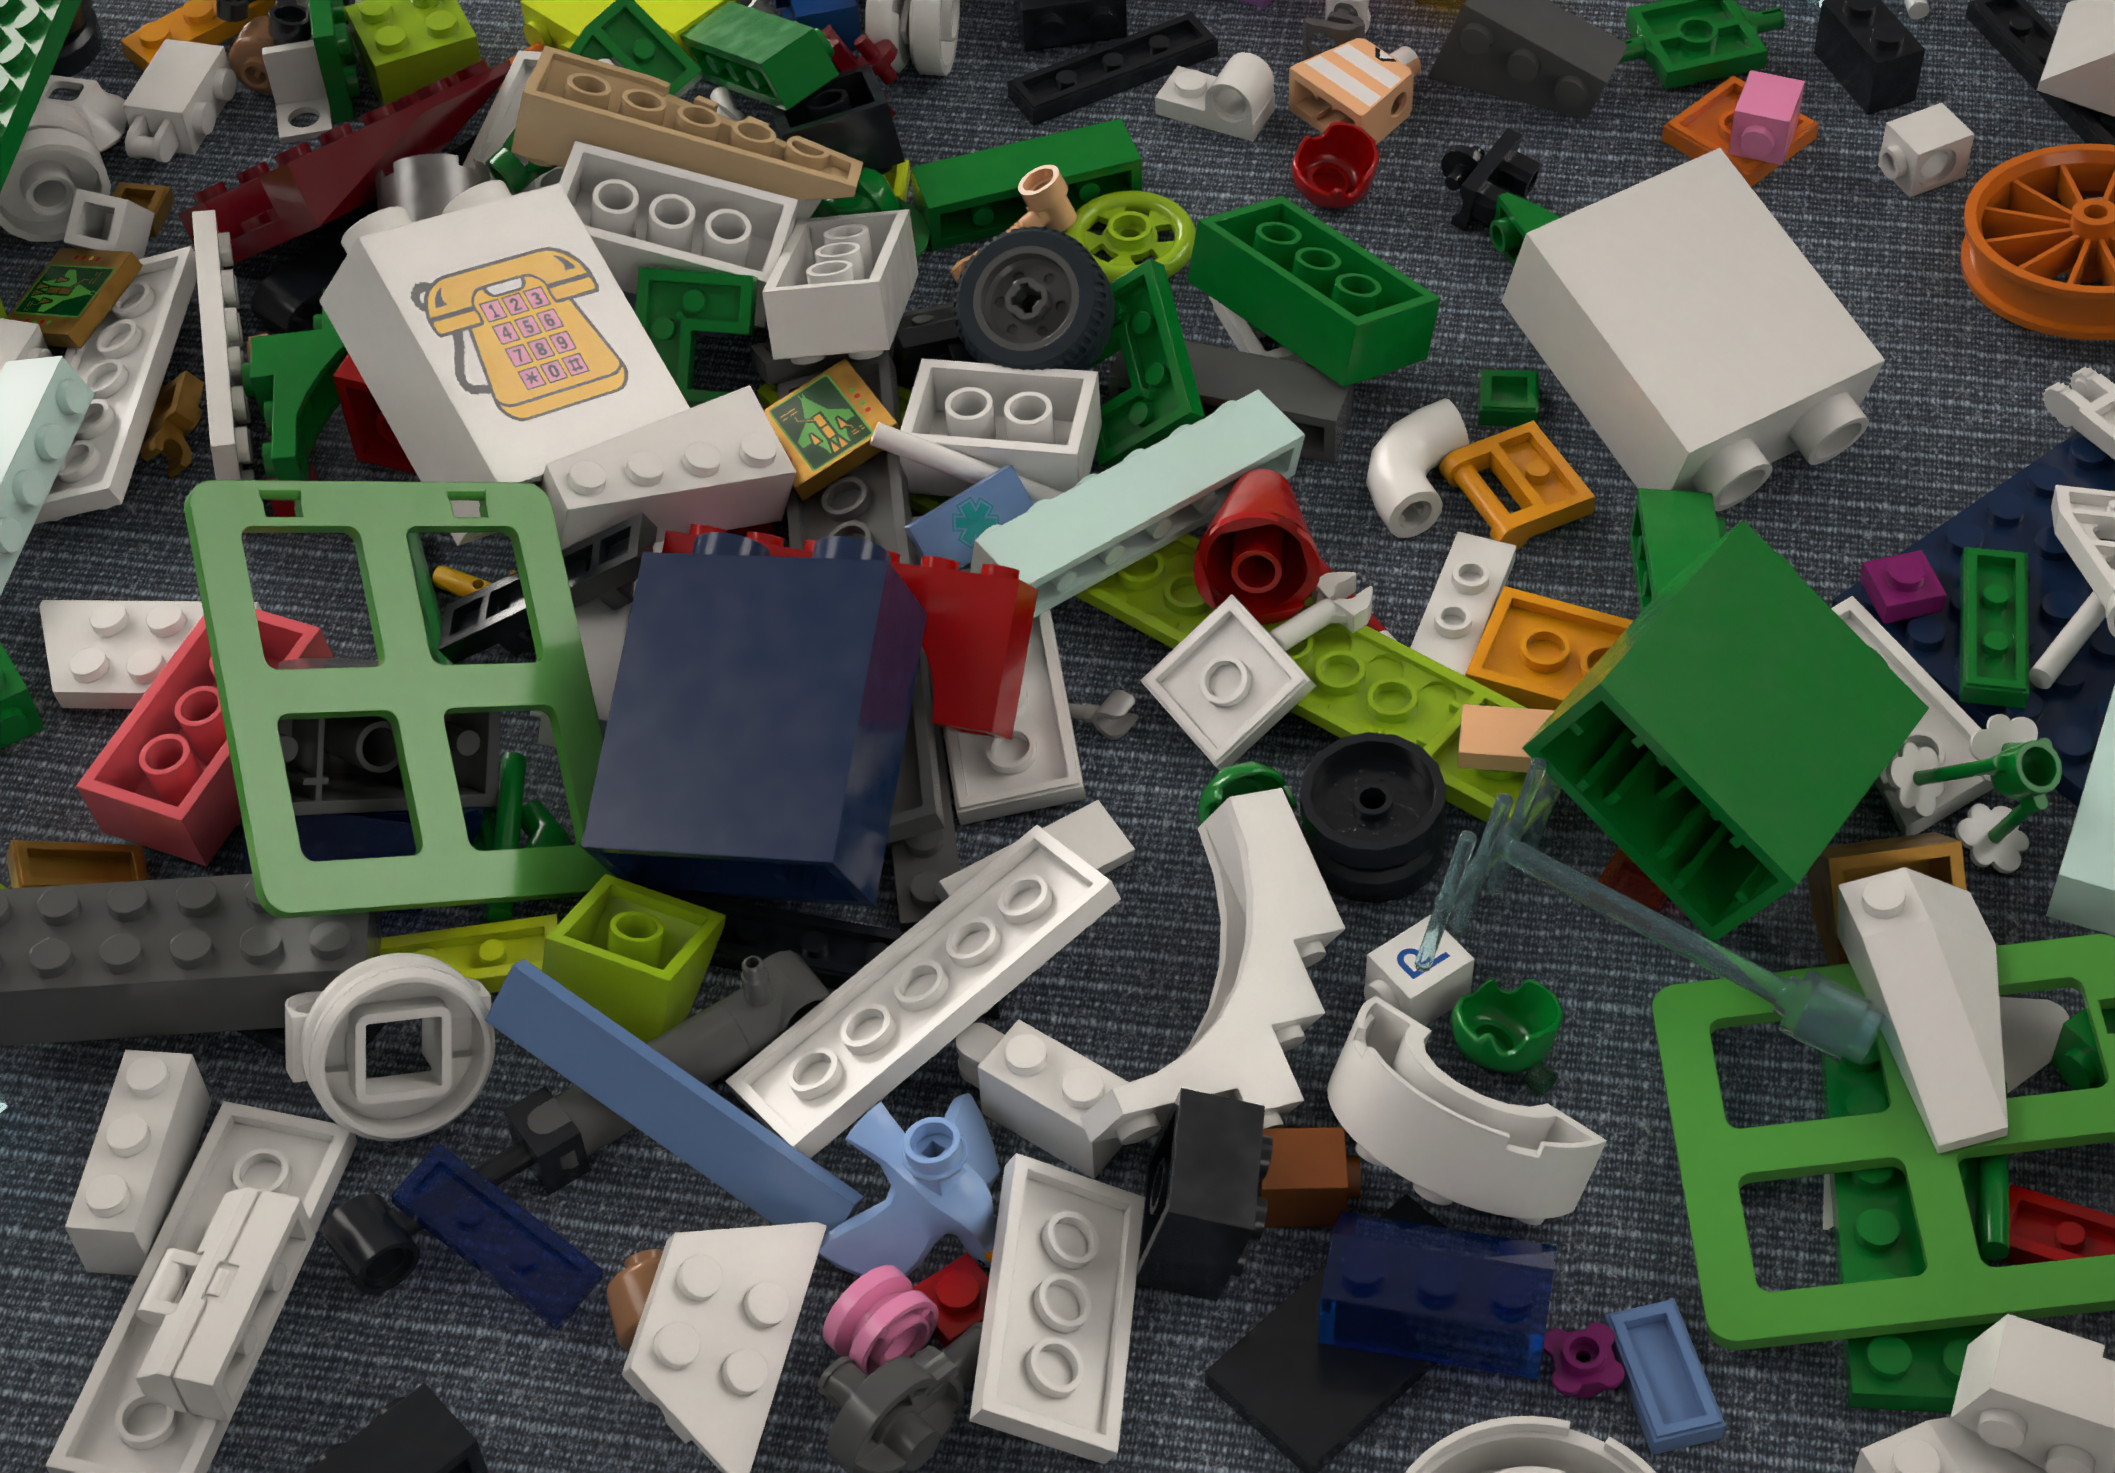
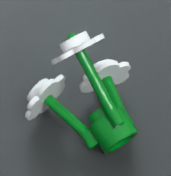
M1996 714L1989 718L1987 729L1975 732L1970 738V753L1979 761L1939 767L1938 756L1932 748L1927 746L1917 748L1914 743L1909 742L1903 743L1898 750V757L1892 758L1887 764L1886 776L1894 793L1897 806L1901 809L1910 808L1913 814L1919 818L1929 817L1933 814L1936 807L1935 797L1943 794L1945 781L1981 776L1985 781H1991L1994 788L2000 794L2012 800H2019L2020 804L2013 810L2006 806H1997L1990 810L1984 804H1975L1969 809L1968 818L1961 820L1955 829L1957 840L1962 841V846L1970 849V858L1975 865L1985 868L1991 864L2000 873L2009 874L2019 868L2021 864L2020 854L2029 847V839L2026 834L2018 830L2019 825L2032 813L2045 810L2048 807V799L2045 793L2055 789L2059 784L2062 776V764L2057 752L2052 748L2050 739L2042 738L2037 740V726L2031 719L2017 717L2010 721L2006 715Z

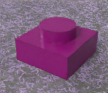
M1922 550L1863 562L1859 579L1883 624L1943 611L1947 594Z

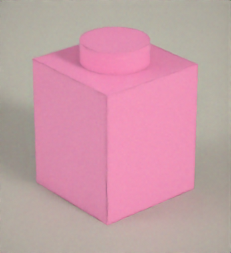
M1750 70L1734 111L1728 154L1783 165L1798 125L1805 81Z

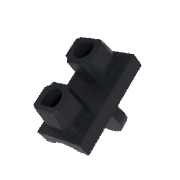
M1507 128L1486 156L1484 150L1479 146L1455 145L1447 151L1441 160V169L1446 177L1445 185L1453 191L1460 189L1463 204L1453 215L1450 224L1463 231L1469 227L1475 218L1490 225L1495 220L1498 195L1507 193L1506 190L1500 188L1501 186L1524 198L1529 194L1537 181L1541 163L1518 152L1522 134Z

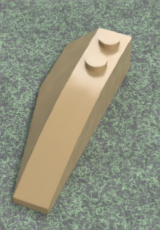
M549 46L544 47L522 92L510 153L524 156L531 163L543 167L556 165L565 168L575 141L803 201L854 197L863 162L800 136L790 137L787 142L778 139L768 123L748 116L744 120L735 121L717 113L719 103L700 95L694 99V103L669 94L671 83L659 78Z

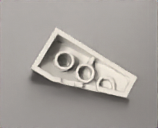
M1906 867L1839 884L1837 936L1937 1153L1940 1154L2008 1136L1996 943L1971 893Z

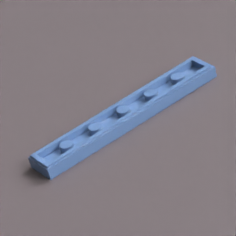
M523 959L511 967L485 1019L491 1026L772 1224L819 1222L827 1226L825 1234H827L844 1221L853 1217L864 1198L862 1194L527 960Z

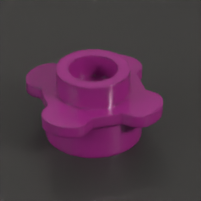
M1594 1322L1589 1324L1585 1330L1566 1332L1555 1328L1545 1334L1542 1349L1545 1354L1552 1358L1551 1382L1557 1392L1566 1396L1589 1398L1600 1394L1605 1389L1612 1390L1621 1385L1625 1370L1622 1364L1615 1361L1611 1347L1614 1344L1615 1335L1609 1326ZM1580 1354H1585L1590 1358V1361L1587 1363L1579 1362L1576 1357Z

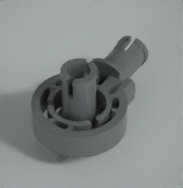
M976 1322L971 1325L965 1333L941 1351L935 1346L928 1345L922 1351L919 1349L910 1356H902L890 1360L869 1376L858 1368L855 1362L848 1356H842L830 1364L820 1377L817 1384L819 1389L816 1390L820 1397L828 1400L840 1410L828 1437L827 1452L829 1457L847 1473H897L904 1468L911 1472L923 1466L935 1452L939 1441L951 1430L954 1415L962 1409L965 1403L964 1389L975 1381L983 1322Z

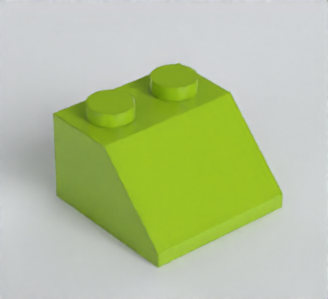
M605 874L545 938L542 972L644 1043H648L682 1023L690 1013L724 929L726 915Z

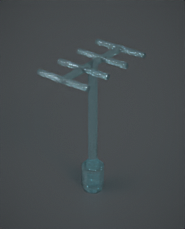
M1535 757L1532 759L1513 814L1507 823L1513 798L1506 793L1497 795L1477 853L1471 860L1477 836L1471 831L1461 832L1441 890L1434 900L1435 907L1414 963L1419 971L1427 972L1431 969L1451 911L1457 906L1451 922L1452 929L1459 933L1465 932L1487 873L1492 868L1486 890L1490 894L1498 895L1502 892L1510 868L1513 867L1774 1004L1773 1012L1783 1017L1779 1031L1838 1062H1841L1845 1057L1860 1065L1883 1025L1886 1015L1871 1008L1872 1000L1811 969L1803 980L1793 975L1786 980L1537 850L1555 801L1561 793V787L1549 775H1547L1545 783L1541 786L1548 768V762L1544 758ZM1526 832L1524 840L1521 842L1522 835Z

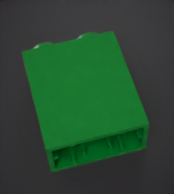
M1742 520L1658 592L1526 742L1522 749L1714 943L1800 883L1928 711L1929 707L1889 668L1884 658L1868 646L1797 574L1793 566L1783 556L1776 553Z

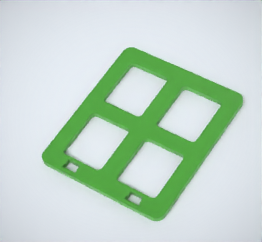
M206 480L200 482L192 489L185 499L184 512L255 892L260 905L265 911L278 918H298L585 896L605 874L614 876L581 847L603 745V737L553 508L549 497L541 488L531 483ZM262 500H295L294 510L296 517H266ZM450 501H479L481 517H454ZM499 532L507 535L512 541L537 661L532 663L441 665L435 662L429 650L406 534ZM242 533H345L349 535L356 547L378 657V666L311 669H274L269 666L264 658L242 543ZM542 711L549 717L575 834V845L479 851L472 847L468 839L444 723V714ZM370 716L385 718L391 724L416 846L415 855L332 861H311L307 859L301 851L278 731V720Z
M2091 934L1996 946L1999 996L2059 988H2073L2081 993L2106 1084L2102 1087L2006 1098L2008 1136L1940 1154L1937 1153L1850 963L1674 984L1663 988L1657 993L1652 1004L1655 1033L1708 1334L1716 1344L1729 1350H1748L1997 1323L2007 1314L2028 1320L2115 1310V1254L2003 1267L1986 1265L1979 1255L1958 1167L1959 1162L1967 1158L2108 1142L2115 1143V1033L2108 1034L2101 1011L2102 1009L2115 1008V937L2106 934ZM1847 1013H1862L1870 1019L1889 1101V1108L1880 1113L1750 1128H1735L1727 1122L1711 1041V1034L1715 1030ZM1894 1167L1904 1173L1926 1265L1924 1273L1912 1277L1774 1292L1765 1291L1758 1286L1739 1192L1742 1186L1753 1182Z

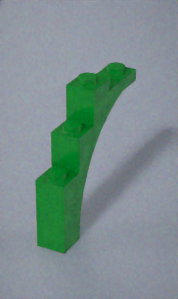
M323 307L322 314H314L313 316L314 330L251 337L250 362H243L241 365L245 395L247 398L256 397L262 420H265L268 435L272 436V442H263L262 444L263 464L267 478L277 477L279 481H308L309 455L320 432L333 412L341 404L333 375L348 355V351Z

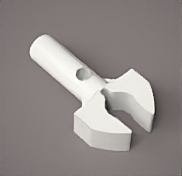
M1326 573L1320 577L1316 590L1312 592V600L1316 603L1276 627L1269 634L1287 651L1330 623H1340L1352 633H1355L1367 625L1370 620L1373 587L1369 586L1355 597L1345 599L1356 592V573Z

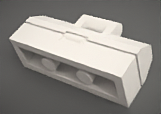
M251 1187L226 1192L197 1253L175 1248L166 1250L136 1311V1315L140 1320L160 1327L135 1378L143 1394L176 1411L187 1413L189 1410L190 1414L230 1423L316 1237L301 1198L262 1190L260 1193L259 1189ZM185 1278L191 1279L180 1303H174Z

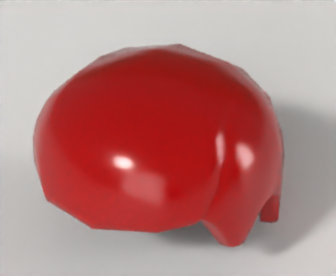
M1341 121L1331 122L1325 132L1319 136L1312 138L1306 135L1299 145L1291 164V175L1295 188L1310 203L1319 208L1342 209L1358 203L1367 195L1377 173L1380 157L1376 142L1361 127Z

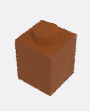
M1343 1127L1263 1129V1135L1273 1138L1272 1156L1268 1172L1264 1179H1259L1260 1197L1267 1198L1268 1201L1264 1228L1346 1226L1348 1198H1361V1168L1359 1155H1346L1345 1129Z

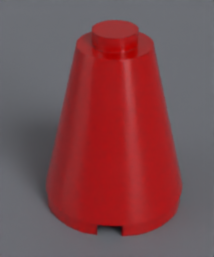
M1256 469L1243 474L1234 484L1197 546L1193 567L1195 584L1203 600L1214 610L1233 594L1261 625L1275 624L1296 615L1304 607V601L1311 595L1313 590H1316L1320 579L1318 550L1290 483L1284 476L1275 471Z

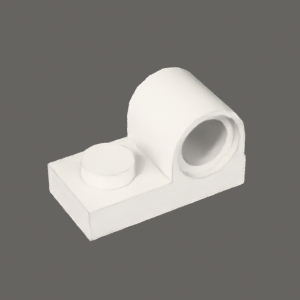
M1246 52L1234 54L1217 77L1198 70L1177 66L1155 97V114L1252 142L1275 110L1273 72L1263 59Z

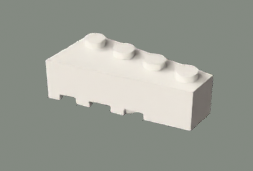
M749 385L547 463L541 489L551 501L561 550L641 512L657 526L656 542L664 541L666 531L689 534L690 524H701L724 530H732L782 521L796 471Z

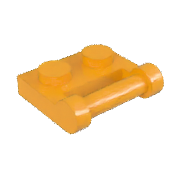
M1534 420L1458 448L1446 455L1439 466L1440 473L1448 484L1452 487H1459L1491 528V539L1517 545L1516 550L1525 545L1530 537L1594 512L1595 495ZM1490 468L1521 507V510L1510 514L1478 472Z

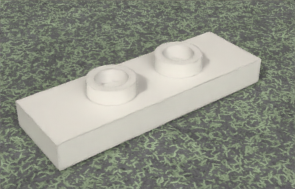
M1457 532L1410 648L1465 676L1502 589L1506 585L1516 559L1517 545Z

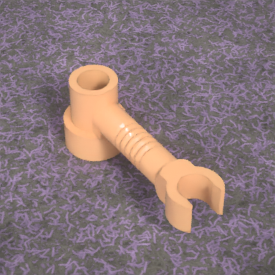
M1043 165L1037 167L1021 179L1018 190L1027 204L1026 209L1028 212L1018 222H1015L1014 226L1007 229V233L1011 232L1012 229L1020 227L1030 228V226H1046L1047 229L1050 228L1062 232L1075 223L1077 213L1067 197L1068 186L1056 166ZM971 256L959 260L952 267L950 273L956 283L959 280L961 271L965 270V264L970 260Z

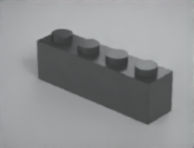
M1185 341L1205 417L1213 414L1223 403L1229 400L1237 401L1259 389L1305 434L1300 457L1335 464L1353 417L1354 384L1342 387L1309 364ZM1122 349L1119 351L1108 375L1109 400L1131 388Z

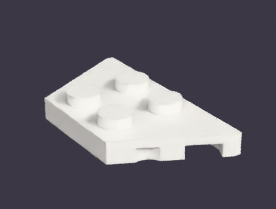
M42 600L39 608L52 691L61 708L133 709L204 615L201 601ZM254 602L255 609L262 610L259 602Z
M819 1222L677 1232L666 1241L621 1375L645 1401L656 1404L662 1410L668 1426L685 1444L692 1440L722 1473H750L827 1227Z

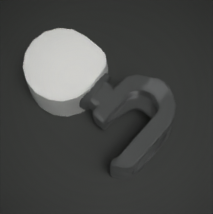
M1326 0L1325 20L1304 18V60L1323 53L1313 46L1310 38L1312 34H1327V37L1332 38L1337 46L1356 38L1365 39V33L1371 21L1368 7L1370 0Z

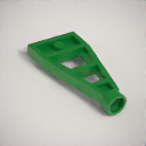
M634 0L614 1L585 26L568 51L594 60L609 59L615 66L650 75L671 83L669 94L678 98L683 96L703 78V69ZM515 128L504 142L503 147L485 162L493 178L503 181L512 195L519 194L538 176L558 167L556 165L543 167L530 161L524 166L514 153H510Z

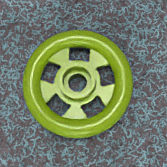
M1134 190L1112 192L1090 200L1076 211L1077 219L1075 223L1064 231L1066 235L1079 241L1092 254L1105 273L1109 283L1137 267L1138 265H1135L1134 262L1145 259L1150 255L1154 256L1155 261L1165 266L1167 277H1172L1191 259L1196 234L1191 217L1176 202L1159 194ZM1097 222L1107 225L1102 235L1089 232V229ZM1173 231L1174 241L1158 242L1157 232ZM1104 250L1114 259L1107 262L1096 257L1094 254Z

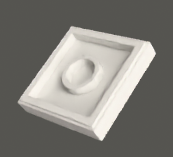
M1233 594L1140 680L1219 770L1229 767L1236 762L1317 686Z

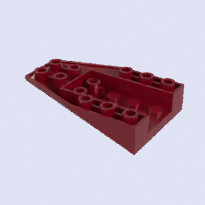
M485 59L360 116L365 125L364 128L353 132L349 122L317 136L322 145L319 149L312 151L308 142H303L273 156L278 165V168L270 171L266 161L236 174L240 185L227 191L223 181L193 194L192 196L197 205L179 213L178 216L194 245L192 212L215 210L218 232H230L234 264L314 230L376 199V174L381 170L385 177L394 173L393 162L416 155L440 153L504 82L512 64L510 60H507L495 67L489 68Z

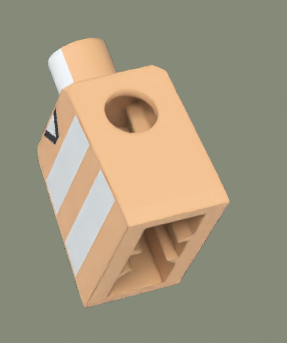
M1356 38L1289 68V111L1321 133L1325 132L1331 122L1336 121L1359 126L1375 140L1377 145L1409 117L1412 111L1414 77L1421 71L1420 60L1417 54L1407 46H1402L1391 54H1387L1368 40Z

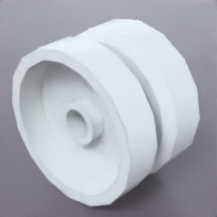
M866 0L865 34L873 44L886 39L892 41L898 49L895 60L890 64L896 73H900L905 68L910 57L920 74L947 76L950 73L958 41L960 0Z
M40 99L0 193V225L9 234L28 241L56 242L65 237L76 188L110 196L111 183L89 123L70 106L55 100Z

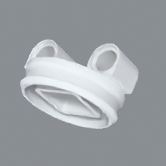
M392 953L370 958L343 972L324 991L300 993L285 1001L286 1071L293 1083L307 1081L328 1116L338 1125L355 1135L371 1140L388 1142L406 1141L426 1136L450 1124L467 1110L478 1097L489 1077L495 1055L494 1027L485 1021L491 1009V995L479 981L464 977L452 966L430 956L415 953ZM422 1018V1054L431 1066V1070L366 1079V1026L368 1024Z

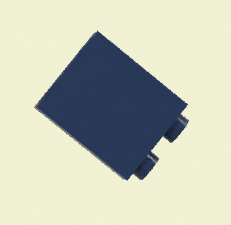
M711 532L701 534L695 538L692 554L643 552L581 847L615 877L634 884L640 883L708 896L875 907L927 619L925 609L890 564L891 555L888 551L875 543L847 536H830L816 541L812 558L771 556L770 551L764 545L753 539L731 533Z

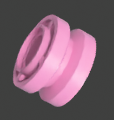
M883 1265L862 1275L837 1299L825 1320L823 1339L839 1356H848L855 1362L858 1368L869 1376L890 1360L902 1356H910L919 1349L922 1351L936 1328L939 1310L923 1292L913 1290L911 1281L896 1266Z

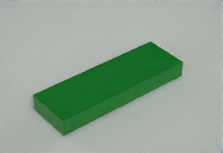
M1964 547L1960 561L1959 702L2025 708L2029 697L2028 553Z

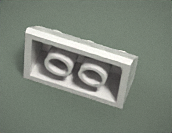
M2074 0L2067 3L2037 91L2115 117V0Z

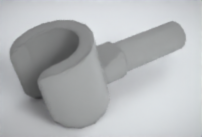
M1114 690L1101 706L1068 703L1071 719L1093 723L1095 728L1110 740H1118L1123 737L1139 719L1137 714L1128 713L1135 704V698L1124 690Z

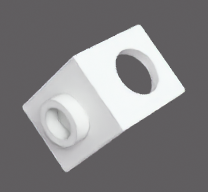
M313 40L262 48V57L276 104L280 143L286 144L318 138L317 136L332 130L331 110ZM313 113L319 116L317 122L307 127H295L290 124L291 120L300 114Z

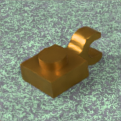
M186 370L160 389L144 437L145 442L141 446V457L147 462L160 452L167 457L169 465L166 475L171 478L191 463V450L184 437L196 427L202 414L199 403L204 382Z

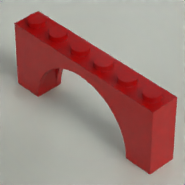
M690 524L689 534L666 531L662 553L692 554L694 541L697 536L711 532L727 533V531L701 524ZM747 532V538L764 545L770 551L771 556L812 558L814 545L818 541L805 540L804 549L783 547L785 539L782 537L760 532ZM888 551L891 555L890 564L927 612L922 647L928 660L933 684L931 723L954 732L1012 740L1038 590L1020 580V571L1014 568L982 564L981 574L959 571L960 562L936 556H922L921 566L900 563L901 555Z

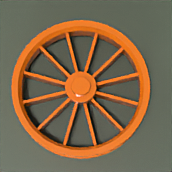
M2069 144L2047 147L2013 157L1990 170L1973 187L1965 204L1964 229L1966 234L1962 242L1960 264L1964 280L1971 292L1987 308L2024 328L2070 339L2115 340V145ZM2082 197H2103V198H2102V199H2100V198H2089V199H2084V200H2083ZM2059 198L2062 205L2052 199ZM2063 272L2070 275L2067 283L2051 280ZM2101 280L2104 286H2089L2081 284L2082 282L2094 283Z

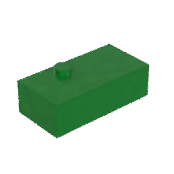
M1279 196L1199 219L1197 223L1187 281L1246 320L1250 327L1262 331L1342 387L1427 360L1441 298L1285 197Z

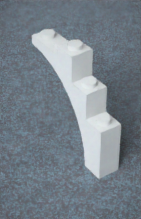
M1282 788L1231 796L1198 827L1214 875L1221 920L1219 968L1208 1010L1190 1044L1175 1061L1152 1075L1112 1088L1080 1117L1090 1144L1119 1137L1122 1145H1129L1154 1135L1164 1126L1181 1088L1265 1106L1263 1129L1284 1128L1282 1118L1304 1101L1284 1052L1303 1043L1306 1040L1304 1031L1325 1014L1306 968L1319 962L1326 956L1327 953L1324 948L1345 930V926Z

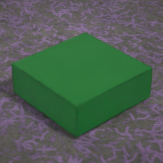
M1480 369L1478 425L1520 426L1533 420L1538 425V371Z

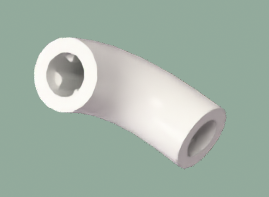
M1447 398L1419 408L1394 423L1372 449L1366 484L1378 515L1389 531L1396 537L1410 538L1428 530L1437 521L1441 514L1443 503L1436 490L1426 478V475L1431 469L1440 465L1443 458L1450 452L1469 445L1468 434L1461 415L1455 405Z

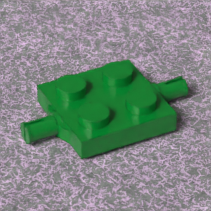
M1663 0L1627 8L1625 26L1633 38L1622 40L1629 45L1619 63L1637 59L1645 61L1651 66L1665 90L1738 75L1750 70L1763 69L1766 67L1768 50L1757 34L1777 29L1782 30L1785 27V15L1779 6L1751 13L1737 4L1735 0Z

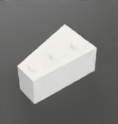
M2007 1314L1968 1344L1950 1419L1978 1433L1987 1443L1999 1448H2005L2041 1467L2047 1473H2115V1361L2103 1358L2104 1344Z

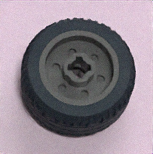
M1034 226L1012 229L1009 233L1003 232L1001 235L993 237V241H987L982 247H979L977 254H973L970 257V260L965 264V270L960 273L953 301L957 332L965 348L978 363H990L1020 370H1044L1046 368L1089 370L1093 362L1096 363L1100 355H1102L1104 346L1108 344L1115 317L1114 297L1110 283L1092 254L1079 241L1063 232Z

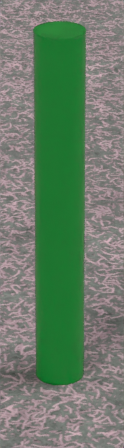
M508 752L501 757L492 850L519 849L527 759L524 755L517 752ZM514 902L487 903L486 919L491 923L512 920Z
M2005 1081L2006 1098H2007V1082ZM2008 1154L1979 1157V1252L1984 1258L1989 1260H2001L2010 1253Z

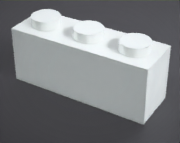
M125 1050L65 1225V1229L87 1272L138 1276L189 1173L212 1101L193 1054Z

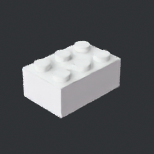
M922 359L900 430L999 468L1012 465L1018 475L1065 492L1075 487L1091 471L1102 426L1098 371L1057 368L1020 370L990 363ZM899 456L900 464L908 479L909 493L955 497L974 485Z

